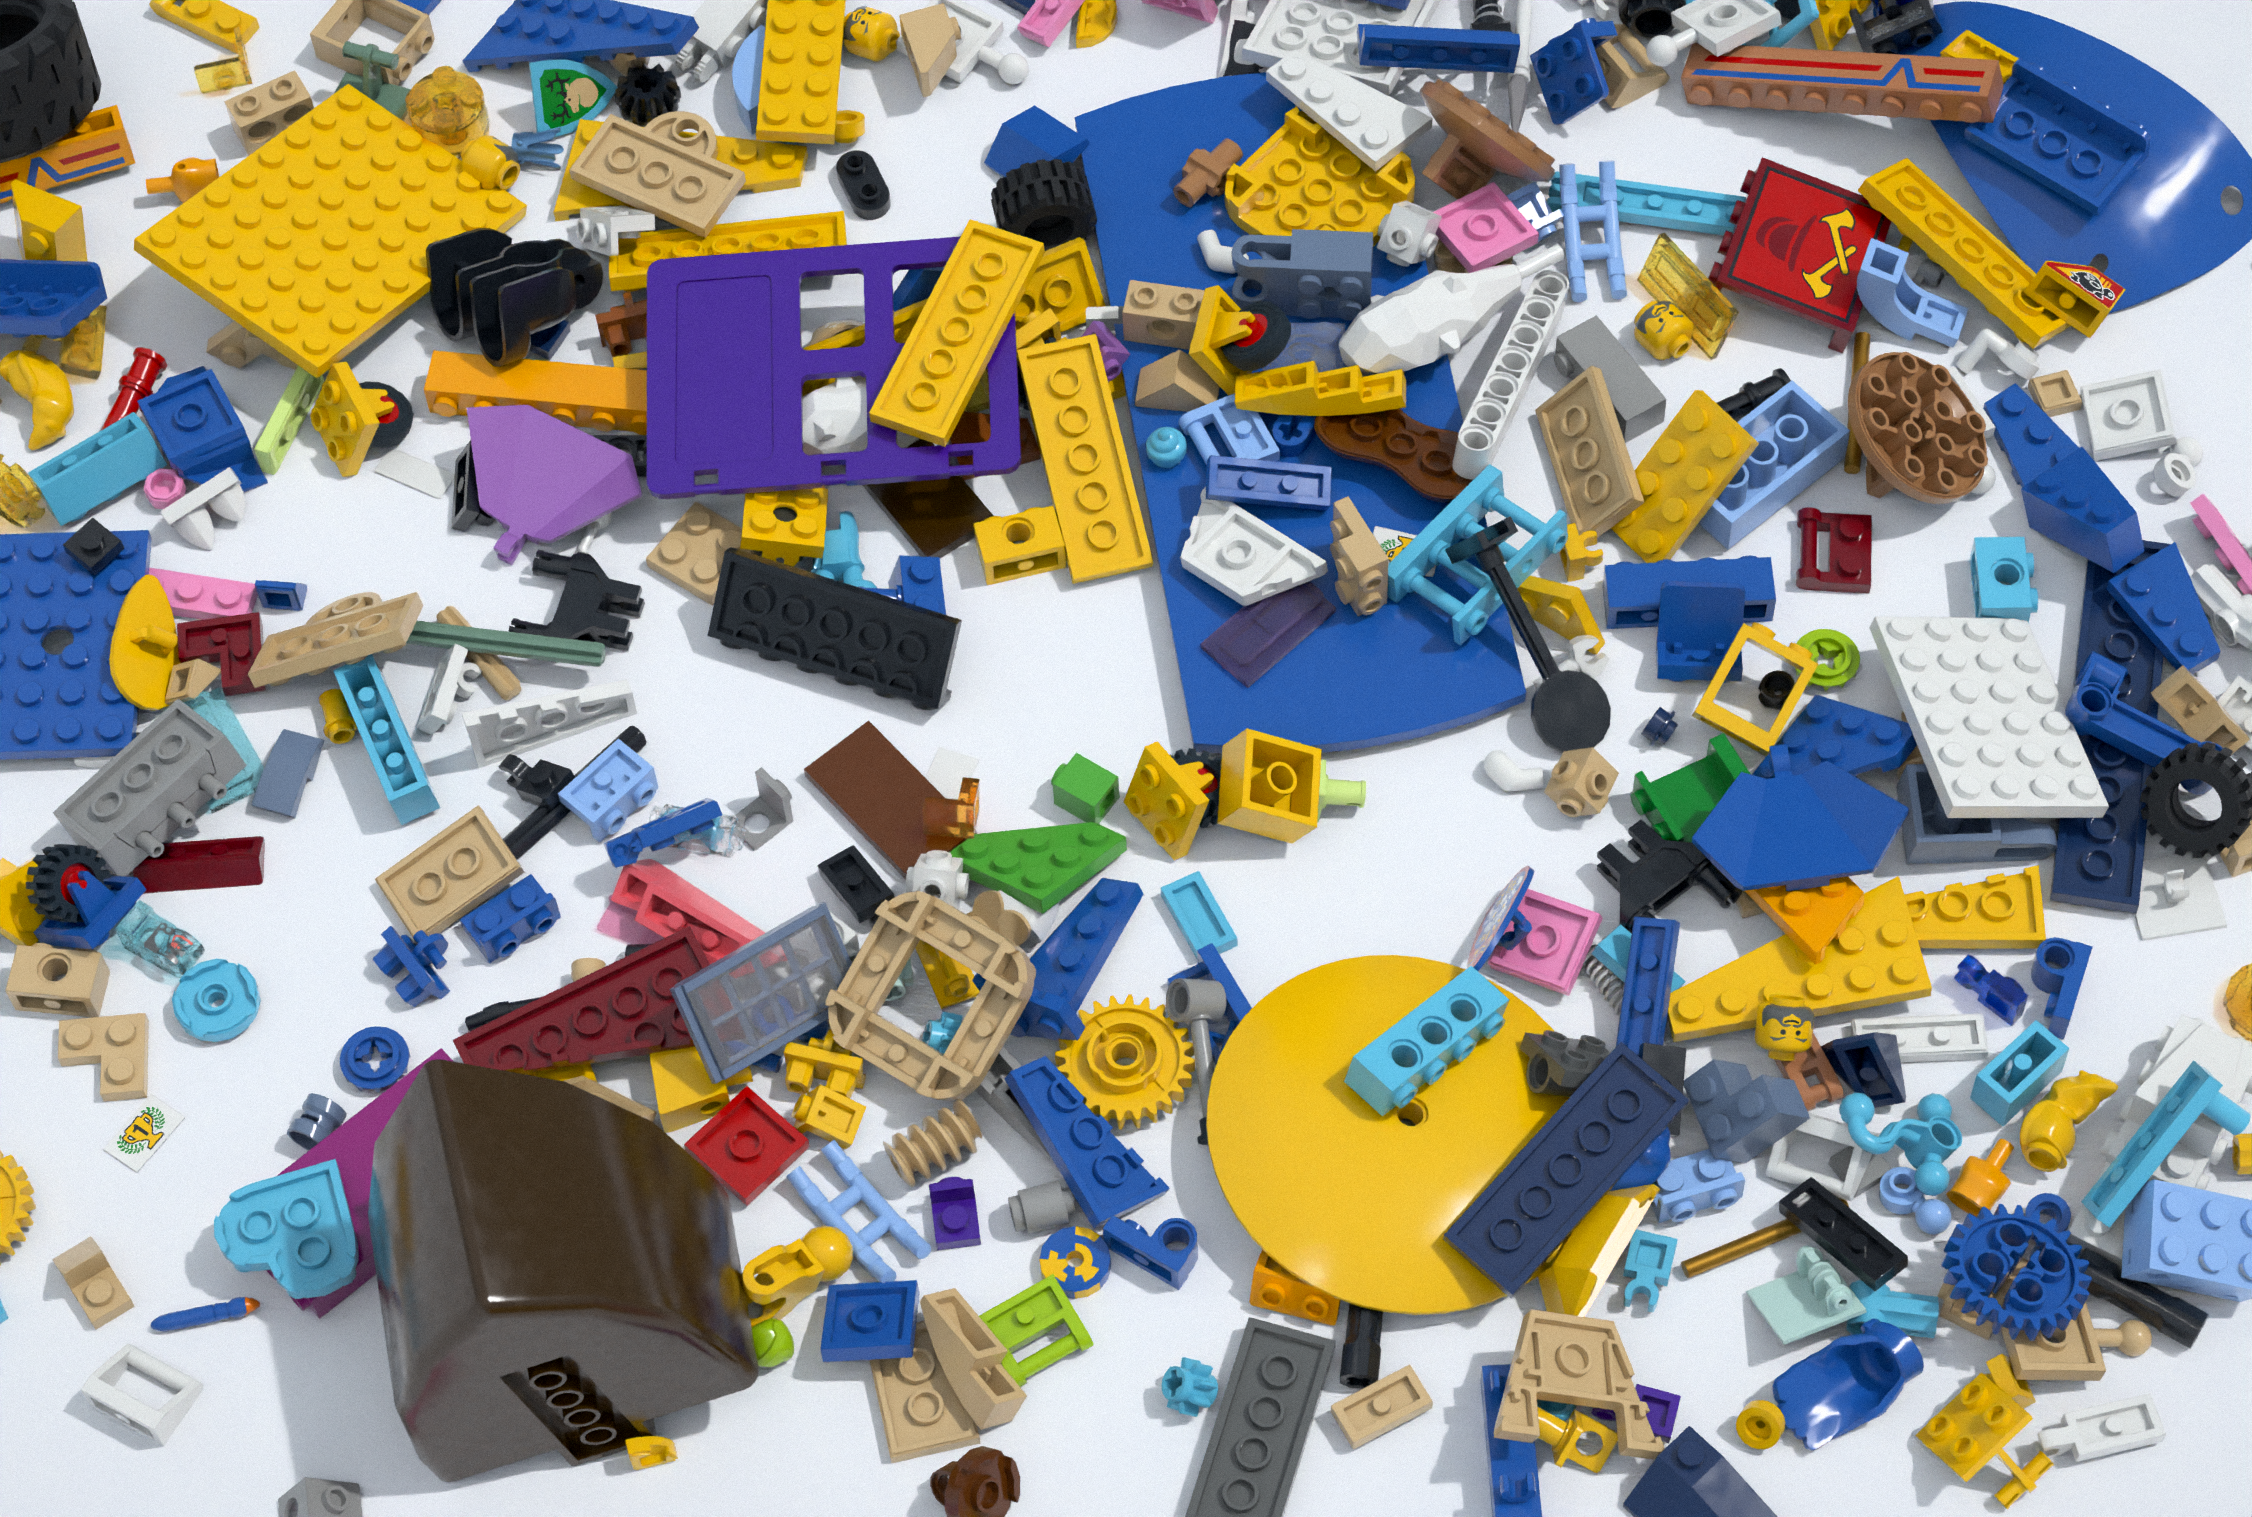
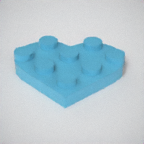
M336 1159L248 1184L232 1192L229 1195L230 1201L221 1209L219 1217L215 1216L214 1237L224 1257L233 1264L234 1268L240 1272L271 1270L277 1283L292 1298L301 1299L304 1297L326 1296L342 1286L350 1284L356 1277V1265L359 1260L358 1241Z

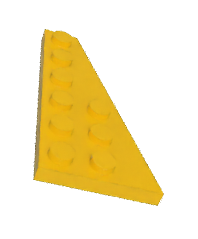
M579 120L553 212L555 221L569 220V215L580 213V208L625 205L638 209L571 179L569 169L604 122ZM681 131L678 135L682 138H691L697 133ZM716 135L718 146L716 160L745 173L746 182L739 191L749 189L753 193L801 187L808 159L807 146Z
M1899 876L1864 893V905L1854 918L1847 921L1846 929L1839 939L1833 938L1826 947L1825 957L1822 962L1815 965L1784 934L1671 992L1667 1020L1673 1042L1755 1028L1757 1008L1761 1003L1769 1001V997L1772 994H1785L1805 998L1804 1004L1812 1008L1814 1017L1931 996L1932 986Z

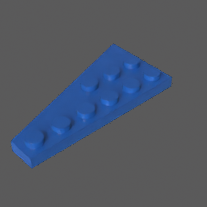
M515 0L505 13L497 18L496 23L462 62L468 72L481 71L482 65L495 64L497 69L501 70L510 69L514 62L525 61L531 63L543 60L567 59L583 63L586 58L585 56L599 55L601 61L614 60L619 53L633 52L636 58L677 55L697 32L699 26L693 16L614 0Z

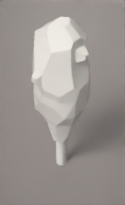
M1555 245L1517 265L1492 266L1471 273H1451L1436 270L1386 296L1375 295L1370 298V305L1358 313L1340 338L1339 349L1342 360L1347 367L1359 365L1362 376H1370L1402 369L1404 372L1435 362L1447 353L1456 354L1460 352V344L1482 331L1492 316L1520 290L1522 279L1564 259V252L1559 245Z
M864 377L835 378L834 383L802 397L803 452L805 454L857 452L866 449L868 445L866 379ZM897 431V445L901 448H907L920 439Z

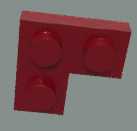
M259 612L177 623L178 657L180 663L200 659L207 663L220 662L222 689L225 696L266 691V685L255 688L248 675L264 644L263 625Z

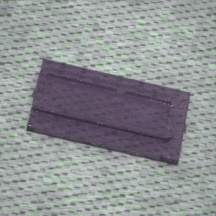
M1308 581L1242 607L1200 644V648L1220 664L1223 669H1226L1244 686L1249 688L1336 612V607L1324 598V594L1319 588Z

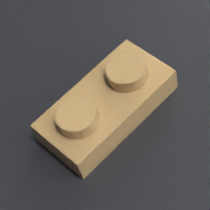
M1409 1364L1331 1405V1414L1354 1450L1432 1409L1433 1401Z

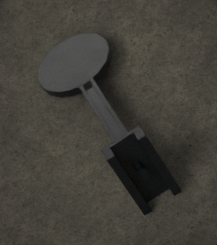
M1511 516L1445 549L1452 564L1476 557L1483 572L1487 571L1542 676L1543 681L1538 685L1531 700L1530 716L1535 732L1547 746L1559 753L1594 748L1604 739L1610 726L1611 707L1607 694L1595 679L1583 672L1560 671L1503 563L1506 559L1498 545L1518 532Z

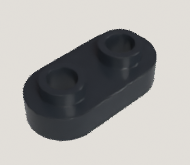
M859 150L843 154L836 164L837 177L854 213L866 220H875L883 217L891 206L890 192L873 157Z

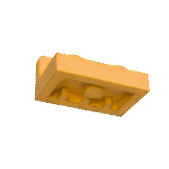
M1262 1249L1253 1272L1249 1303L1252 1306L1334 1326L1338 1320L1341 1300L1319 1291L1295 1277Z

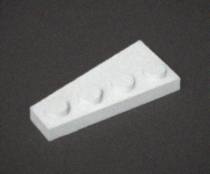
M1296 49L1266 70L1267 82L1375 172L1432 128V117Z
M625 679L461 714L478 767L482 768L504 760L509 754L517 756L638 713L633 692L628 680Z

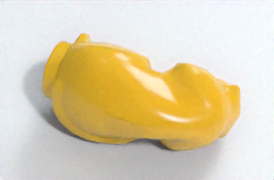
M14 350L8 353L0 362V375L11 384L13 390L20 397L32 404V422L34 427L29 438L28 448L37 450L66 435L65 428L74 415L72 391L65 373L46 356L30 350Z
M2080 1070L2078 1076H2069L2056 1080L2051 1086L2050 1091L2029 1110L2022 1122L2020 1146L2026 1161L2035 1169L2044 1172H2053L2058 1168L2064 1169L2067 1166L2066 1156L2071 1152L2076 1142L2073 1124L2078 1125L2097 1109L2100 1102L2118 1090V1085L2100 1075L2090 1074L2084 1070Z

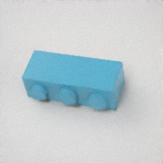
M133 412L31 470L28 474L48 510L57 522L63 526L68 522L81 519L88 510L102 502L116 499L123 490L139 481H145L149 474L165 467L167 463L148 428L136 413Z

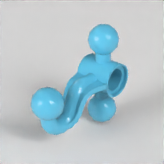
M1857 1092L1843 1098L1839 1107L1842 1121L1848 1125L1851 1138L1861 1149L1871 1154H1884L1896 1144L1904 1150L1910 1164L1917 1169L1914 1175L1917 1189L1923 1194L1930 1196L1941 1194L1947 1189L1950 1175L1942 1163L1962 1144V1134L1955 1123L1950 1120L1952 1108L1948 1099L1941 1094L1935 1093L1924 1096L1920 1099L1917 1106L1919 1120L1903 1119L1898 1122H1891L1877 1137L1866 1128V1125L1871 1122L1875 1113L1872 1100L1865 1094Z

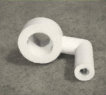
M1990 329L1982 330L1956 363L1959 369L1968 374L1989 348L1998 355L2006 366L2025 379L2030 380L2041 367L2036 360L2039 354L2023 341H2019L2017 345L2007 342Z

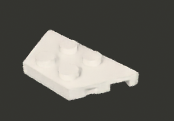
M1206 487L1202 490L1198 515L1193 517L1190 526L1191 536L1185 541L1180 556L1182 567L1244 607L1321 577L1328 572L1327 563L1324 559L1233 502L1206 499Z

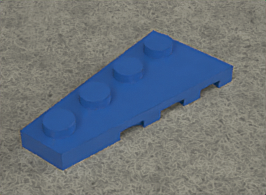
M1102 878L1030 958V962L1036 969L1034 988L1066 998L1075 1013H1077L1144 895L1139 884Z
M1046 1056L1010 1071L1004 1078L1094 1229L1106 1224L1112 1215L1120 1217L1164 1196L1170 1189L1160 1177L1155 1180L1141 1165L1144 1160L1132 1147L1127 1150L1110 1132L1113 1127L1102 1115L1097 1117L1083 1103L1084 1096Z

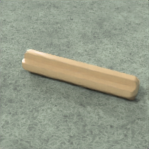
M447 606L444 610L439 611L436 616L437 622L441 624L472 627L453 606ZM467 652L466 657L468 660L478 665L482 670L481 675L502 699L511 700L521 692L520 681L497 655Z

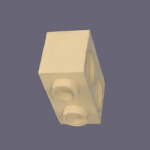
M295 70L224 101L233 130L248 156L314 109L311 96Z

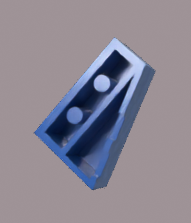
M2082 446L2021 488L2030 528L2103 568L2115 573L2145 551L2137 512Z

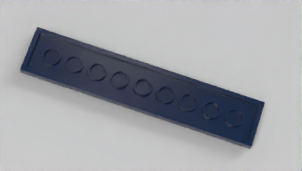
M2143 540L2145 551L2115 573L2089 559L2086 560L2072 692L2083 664L2089 654L2094 651L2126 667L2128 670V674L2119 688L2120 692L2116 699L2157 719L2159 703L2154 699L2151 692L2161 684L2164 655L2106 589L2110 579L2171 545ZM2078 735L2109 807L2103 818H2058L2056 836L2058 847L2054 855L2050 901L2136 914L2140 901L2147 819L2143 820L2141 810L2146 806V803L2140 802L2141 792L2147 787L2144 783L2152 772L2153 767L2092 735Z

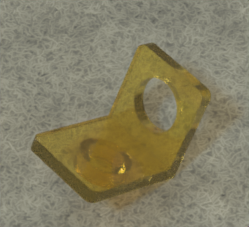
M234 28L238 57L194 66V73L201 93L229 90L234 87L253 84L247 51L240 28Z

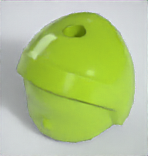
M770 1318L752 1327L758 1366L774 1367L792 1358L795 1349L794 1340L787 1325L782 1320Z

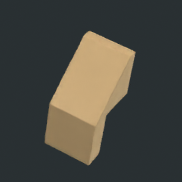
M2184 665L2151 692L2154 699L2181 725L2186 734L2200 742L2211 741L2217 743L2222 748L2227 747L2232 750L2233 754L2250 740L2215 697Z

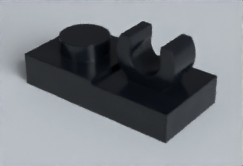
M471 440L455 460L451 529L463 532L467 530L473 521L483 526H489L495 520L480 508Z
M854 845L817 865L822 879L859 923L868 919L870 926L873 928L879 917L875 913L877 908L885 900L890 901L895 897L891 889Z

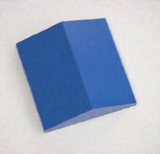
M1034 105L1002 123L984 163L1000 176L1006 177V173L1010 170L1018 169L1022 164L1034 163L1037 160L1045 159L1046 161L1059 159L1062 160V163L1068 161L1073 163L1090 143L1085 137Z

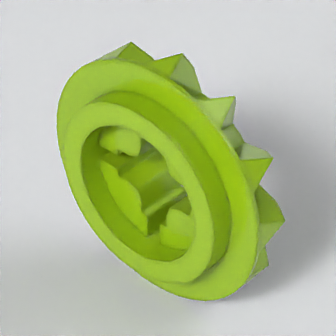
M1817 629L1806 633L1797 641L1796 644L1813 653L1811 660L1818 663L1819 653L1820 655L1823 654L1826 659L1834 658L1832 669L1831 667L1828 668L1825 663L1817 666L1808 682V687L1815 684L1822 686L1825 691L1837 685L1843 688L1848 680L1855 678L1860 664V654L1855 643L1847 635L1832 629ZM1795 668L1796 676H1799L1801 670Z

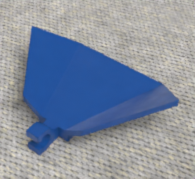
M1787 744L1769 746L1771 756L1769 766L1773 778L1765 779L1741 772L1692 837V843L1735 887L1742 891L1785 885L1786 891L1829 886V880L1833 878L1873 873L1878 868L1908 815L1909 808L1828 760L1802 774L1792 775Z

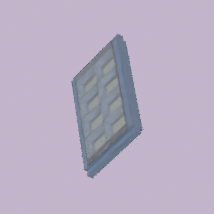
M825 902L808 908L675 984L670 989L712 1084L726 1080L828 1019L829 1006L825 1005L830 989L837 991L852 962Z

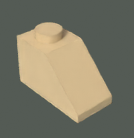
M944 3L899 15L902 40L923 97L931 96L957 57L956 40L961 39L960 28L956 17L949 18Z

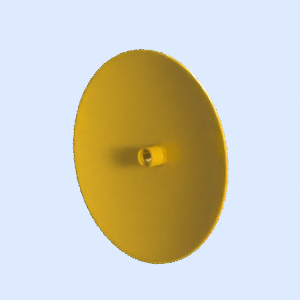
M1369 955L1342 959L1318 966L1281 984L1261 999L1243 1017L1232 1032L1217 1061L1207 1100L1206 1130L1213 1169L1223 1195L1247 1233L1274 1261L1311 1287L1336 1299L1363 1308L1388 1313L1427 1315L1468 1310L1507 1296L1445 1242L1443 1237L1570 1098L1534 1093L1527 1084L1526 1071L1529 1057L1520 1049L1524 1034L1526 1032L1543 1035L1546 1030L1554 1031L1551 1026L1514 994L1488 980L1509 999L1503 1014V1018L1506 1020L1505 1024L1491 1039H1487L1485 1036L1480 1039L1466 1059L1461 1062L1455 1059L1447 1065L1444 1074L1434 1084L1424 1083L1419 1087L1414 1098L1405 1107L1399 1108L1396 1105L1384 1116H1381L1344 1082L1354 1055L1466 969L1440 961L1401 955ZM1399 1119H1409L1415 1126H1407ZM1546 1262L1543 1263L1524 1286L1538 1277Z

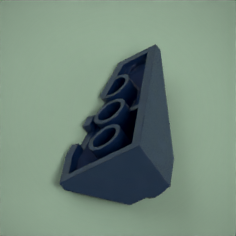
M1690 1426L1656 1457L1623 1503V1507L1633 1517H1778L1724 1456Z

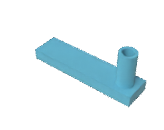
M2193 1060L2081 1201L2096 1219L2109 1228L2201 1113L2233 1135L2240 1134L2248 1126L2251 1118L2250 1113L2219 1092L2223 1085L2196 1061Z

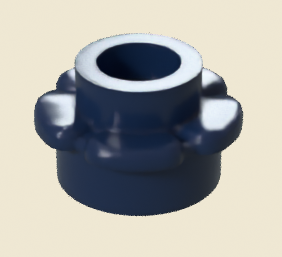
M1659 707L1643 729L1641 735L1651 741V746L1657 741L1665 745L1677 728L1678 723L1672 720L1675 715L1674 710L1669 713L1662 707Z

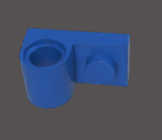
M2053 937L2046 939L2039 945L2031 968V979L2039 990L2050 994L2043 1016L2051 1018L2048 1030L2057 1038L2064 1040L2093 946ZM2046 963H2057L2062 967V969H2053L2049 967Z
M1114 1215L1110 1217L1103 1227V1238L1109 1250L1177 1290H1180L1198 1260L1197 1232L1188 1220L1182 1218L1165 1220L1158 1226L1151 1237L1148 1236L1147 1231L1137 1222L1126 1219L1124 1222ZM1174 1241H1180L1187 1245L1186 1248L1180 1251L1169 1250L1166 1246Z

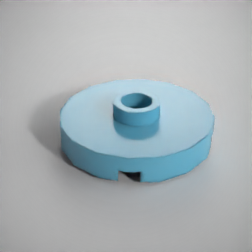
M212 959L200 962L187 970L180 978V984L177 987L176 993L174 990L172 997L175 1017L185 1032L199 1040L211 1042L234 1038L246 1030L256 1018L261 1002L257 982L249 970L239 963L238 965L228 963L226 959ZM224 1000L222 1005L212 1007L215 1001Z

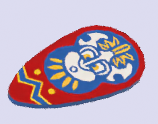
M1529 865L1523 867L1510 880L1486 913L1474 939L1467 968L1472 966L1479 971L1496 945L1503 946L1507 950H1513L1532 930L1531 923L1517 909L1535 872ZM1510 921H1513L1514 931L1506 932L1504 934Z

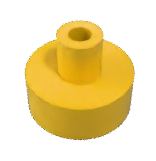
M1765 1400L1749 1402L1743 1408L1736 1421V1430L1741 1440L1755 1449L1773 1447L1785 1429V1418L1781 1410L1773 1403Z

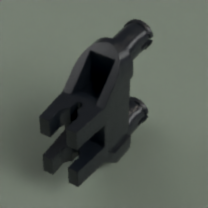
M538 550L536 557H539V559L534 557L533 575L567 581L553 621L547 625L513 618L511 625L515 627L509 626L508 632L603 643L605 647L629 651L633 639V633L628 631L630 620L608 615V612L640 617L645 605L644 599L640 598L641 586L609 579L596 560L588 553L577 552V554L569 557Z
M1642 819L1628 829V834L1632 837L1628 841V847L1640 858L1637 862L1633 864L1611 843L1597 852V858L1601 861L1597 865V871L1620 893L1619 925L1621 924L1631 934L1634 917L1656 918L1655 915L1694 885L1702 886L1724 909L1731 905L1727 901L1728 898L1734 904L1742 894V890L1735 887L1693 843L1664 840Z

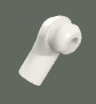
M1501 750L1491 751L1485 757L1484 768L1487 775L1503 790L1520 791L1544 788L1542 767L1520 769Z

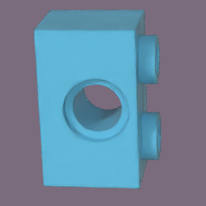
M1974 537L1969 562L1975 618H2015L2028 621L2029 623L2031 613H2037L2038 592L2037 588H2030L2029 578H2032L2034 574L2033 553H2026L2025 537ZM2000 581L2007 582L2011 585L2001 584Z

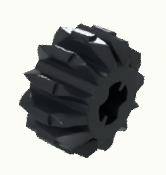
M644 62L641 69L635 70L629 67L627 76L618 77V88L615 89L616 93L614 96L616 105H618L624 120H632L633 124L640 126L643 123L648 124L651 120L662 114L678 111V103L681 98L680 87L677 85L676 77L672 71L664 72L660 63L650 69Z

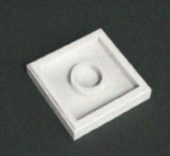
M2161 369L2080 386L2095 461L2177 444Z

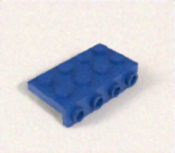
M2018 59L2012 66V75L2004 84L1993 123H1970L1965 128L1964 134L1966 140L2096 216L2099 215L2148 157L2151 140L2150 134L2140 123L2125 119L2113 112L2107 104L2094 101L2080 93L2074 85L2068 82H2061L2046 73L2041 66L2029 63L2023 59Z
M0 259V334H12L15 338H23L30 335H46L49 339L62 338L67 336L70 330L80 321L87 319L90 313L107 299L101 270L95 262Z

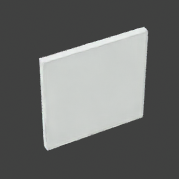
M2186 853L2184 856L2173 855L2143 860L2139 907L2137 913H2134L2142 941L2227 928V922L2206 855L2203 858H2193L2192 853Z

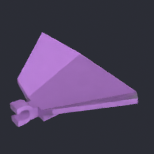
M529 405L466 407L480 508L501 523L503 528L508 530L500 536L493 547L494 551L498 552V559L513 565L527 540L537 545L539 542L552 544L643 496L632 455Z

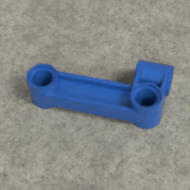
M2094 651L2089 654L2076 678L2075 688L2065 708L2066 717L2073 724L2078 735H2092L2154 768L2179 747L2183 749L2187 744L2196 742L2198 747H2202L2206 743L2200 742L2116 699L2120 692L2119 688L2128 674L2127 668ZM2216 743L2215 750L2221 751L2223 748ZM2187 779L2180 782L2185 790L2196 795L2205 794L2212 789V786L2197 779Z

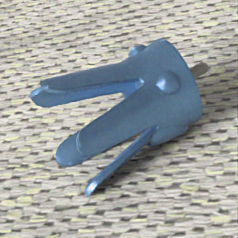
M561 128L538 133L521 132L513 134L512 146L510 147L518 154L519 163L534 162L561 169L559 164L554 163L556 157L553 154L562 153L564 150L563 146L541 143L553 140Z

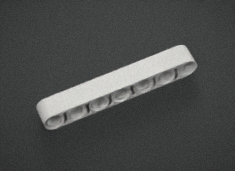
M1543 270L1534 277L1459 431L1452 464L1454 471L1459 476L1473 480L1489 464L1492 465L1562 318L1569 289V281L1564 274L1554 270Z

